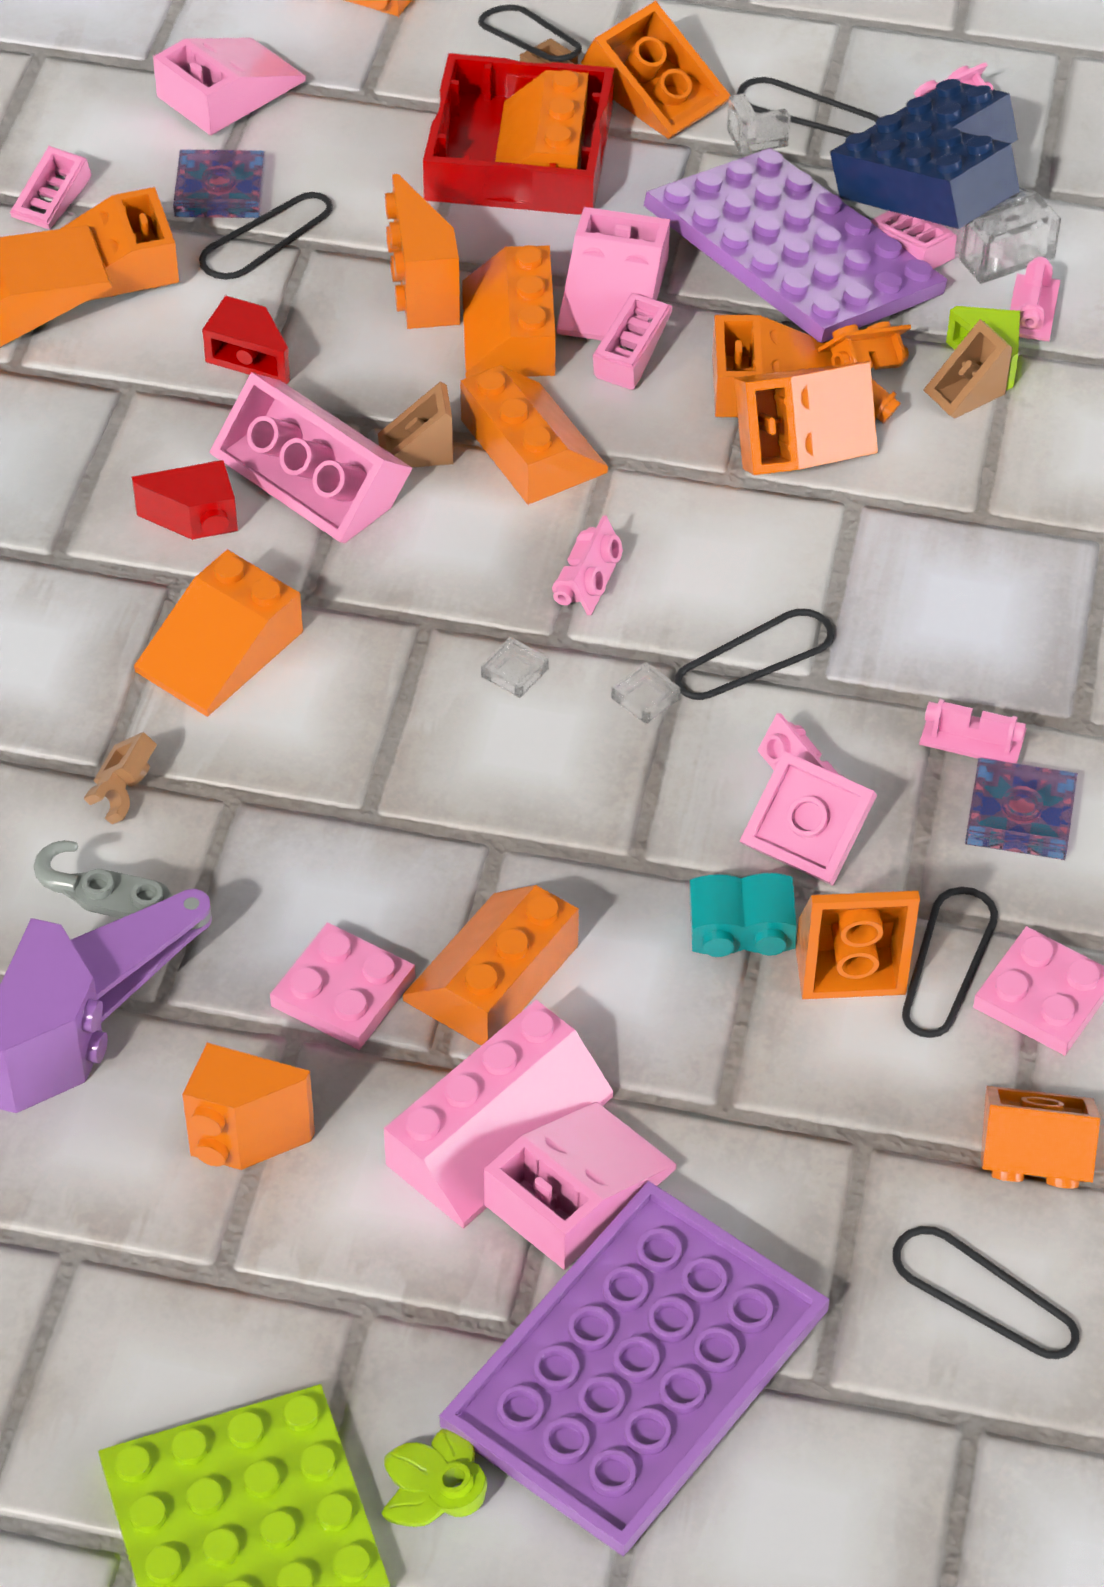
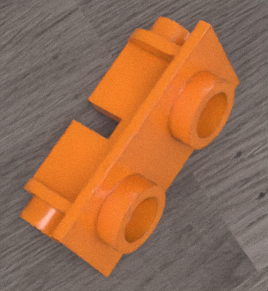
M883 321L863 330H859L858 325H848L832 332L833 339L818 347L817 350L818 352H832V366L869 361L871 369L874 368V370L899 368L909 357L908 348L903 345L900 335L910 330L911 325L891 326L890 321Z

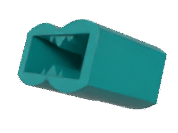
M761 873L744 878L730 875H705L690 880L689 905L693 952L707 954L712 957H724L731 953L746 950L773 956L796 948L797 923L793 877L778 873Z

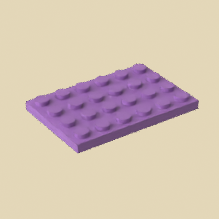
M771 148L646 191L645 208L658 218L670 219V227L820 343L833 339L832 332L848 325H858V328L944 294L948 279L934 270L926 261L915 258L902 247L898 240L888 236L872 224L867 217L857 213L845 204L840 197L826 190L814 181L809 174L802 172L787 161L782 154Z
M647 1181L439 1415L440 1427L450 1430L473 1444L475 1452L624 1557L825 1315L829 1307V1298L652 1182Z

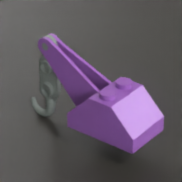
M63 840L53 842L45 846L38 853L34 862V871L36 878L44 887L54 892L63 893L87 911L120 919L71 940L61 924L34 918L30 919L0 984V1110L18 1113L86 1082L93 1064L101 1063L106 1052L108 1035L106 1032H102L101 1023L181 949L210 926L212 921L210 899L206 893L197 889H188L173 896L163 883L155 880L104 869H94L89 872L73 874L52 869L50 863L57 854L77 851L78 844L74 841Z

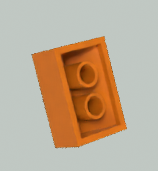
M546 70L505 100L495 162L549 166L550 163H556V167L580 169L588 113V73L568 70Z
M550 245L506 246L462 281L466 378L499 365L526 377L555 376L556 334Z
M501 365L460 380L461 421L528 505L608 473L607 464L539 382Z
M537 885L494 893L405 991L403 1001L482 1046L522 1012L578 947L579 908Z

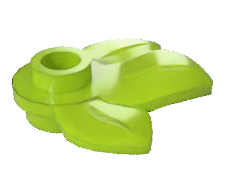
M442 1428L433 1438L431 1446L419 1442L404 1443L388 1452L384 1457V1466L394 1484L400 1488L382 1510L383 1518L397 1525L419 1527L430 1524L443 1513L453 1517H465L477 1511L485 1499L487 1479L482 1468L474 1462L475 1448L473 1444L450 1430Z

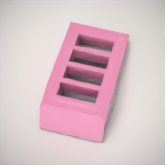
M48 146L11 209V216L50 230L90 179L91 171L87 158ZM59 174L65 176V179L62 180L56 178V176ZM48 185H52L58 187L59 189L58 191H55L47 187ZM42 195L53 200L50 203L38 198ZM35 206L46 210V212L41 214L30 210V207Z
M887 211L870 220L872 224L888 236L898 240L902 247L915 258L926 261L933 269L955 258L957 235L944 226L892 211Z
M631 292L593 354L594 375L598 379L633 390L640 380L672 313V305ZM638 314L653 320L649 323L633 316ZM627 329H628V330H631V331H634V332H637V333H640V334H643V336H639V335H636V334L627 332ZM619 345L624 346V347H627V348H630V349H633L634 351L632 352V351H629V350L620 348Z

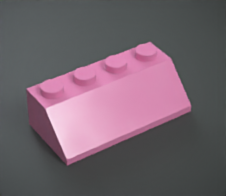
M252 372L209 452L219 460H224L226 465L341 543L349 541L391 509L412 470V467L284 382Z
M535 1000L384 1128L386 1165L464 1229L487 1208L484 1205V1168L522 1135L595 1102L604 1106L613 1098V1090L576 1030L539 1001Z

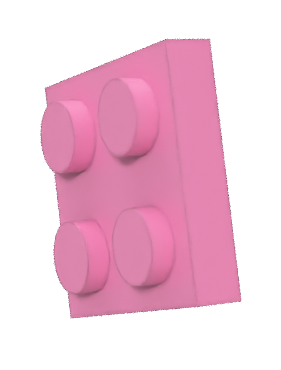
M783 751L740 842L753 850L833 886L877 794L869 788Z
M327 922L270 993L271 1007L360 1050L415 979V965Z
M1026 926L976 993L973 1008L1066 1055L1104 1002V966Z

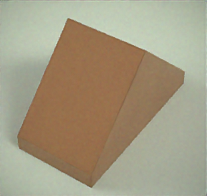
M979 320L923 391L953 418H957L991 402L1006 393L1012 347L984 321Z
M440 381L378 433L379 446L412 468L453 464L452 413L447 385Z

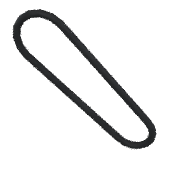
M507 4L496 6L483 12L478 19V24L482 29L551 62L568 61L574 59L582 52V45L578 41L520 5ZM501 11H518L576 49L566 55L553 56L486 24L484 20L488 16Z
M754 77L746 80L739 86L737 91L738 101L745 108L753 112L844 137L855 133L755 106L744 99L743 92L748 86L753 84H773L868 118L875 123L879 119L877 115L769 77Z
M306 192L290 199L209 244L199 257L201 269L209 276L224 280L235 279L247 274L331 214L333 208L332 201L326 195L318 192ZM315 198L322 200L326 204V209L321 214L244 268L235 272L221 273L210 269L206 265V257L212 250L298 202Z
M811 609L787 611L684 665L675 675V686L682 695L693 700H704L821 653L832 643L834 627L830 620L820 612ZM809 616L818 619L827 629V637L819 646L712 690L696 693L687 690L682 684V677L688 671L789 618Z
M962 886L951 888L941 893L933 903L902 1011V1019L905 1026L912 1033L920 1037L933 1038L941 1036L949 1031L955 1021L997 924L998 910L994 901L984 892ZM965 894L977 897L988 906L990 911L988 926L945 1023L938 1029H921L911 1021L910 1010L940 906L944 900L954 895Z
M919 1226L907 1230L898 1237L893 1247V1263L898 1274L910 1284L1046 1359H1061L1069 1356L1076 1350L1080 1340L1079 1329L1075 1321L950 1233L936 1227ZM921 1234L935 1235L944 1239L1066 1324L1071 1332L1069 1345L1058 1351H1049L1041 1348L913 1276L904 1268L901 1261V1249L904 1243L910 1238Z

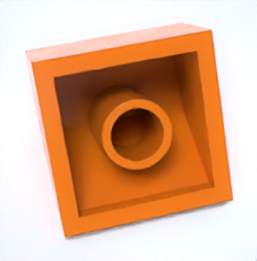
M207 1042L182 1094L191 1156L197 1157L202 1162L211 1166L225 1165L243 1170L312 1141L315 1134L309 1070Z
M986 1086L981 1148L982 1169L992 1170L991 1176L995 1179L1010 1182L1024 1181L1025 1175L1046 1177L1048 1185L1060 1188H1078L1079 1181L1093 1183L1101 1119L1094 1098Z

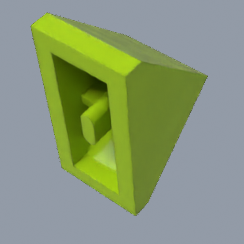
M955 306L950 309L946 343L953 349L959 346L979 320L984 321L1012 347L1006 390L1013 388L1019 353L1020 311Z

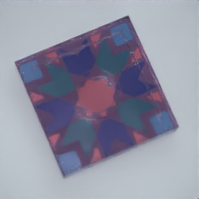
M180 150L173 201L174 217H260L265 170L264 151Z
M978 758L965 844L1065 860L1078 773Z

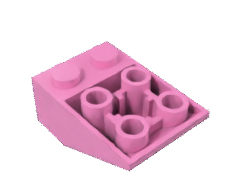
M185 38L153 56L157 97L210 136L306 81L304 74L253 38Z
M584 207L575 234L557 325V334L602 340L631 292L657 300L669 257L670 219ZM638 314L633 316L634 318L651 323L650 318ZM627 329V332H630V333H633V334H636V335H639V336H643V334H640V333H637V332H634V331H631V330H628V329Z
M595 1102L522 1135L484 1168V1205L565 1270L590 1247L647 1181L658 1186L677 1169V1164L606 1108Z

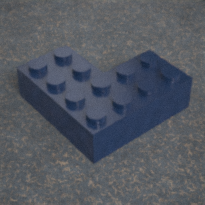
M959 79L941 81L936 85V89L922 97L909 100L904 108L894 114L880 117L876 120L875 125L863 132L848 136L845 139V143L830 151L840 198L957 229L962 228L1020 192L1012 143L1018 140L1010 93L993 90L987 85L975 86L961 83Z

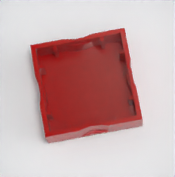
M448 53L439 90L440 107L431 123L423 157L424 199L433 202L582 215L584 207L595 208L613 110L614 67L558 62L529 63L501 57ZM546 70H568L588 73V113L580 169L556 167V163H550L549 166L495 162L505 100Z

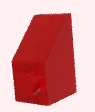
M225 295L202 328L205 362L248 375L251 372L288 384L290 381L288 346L267 308Z
M224 460L132 476L137 516L192 540L238 531L235 497Z

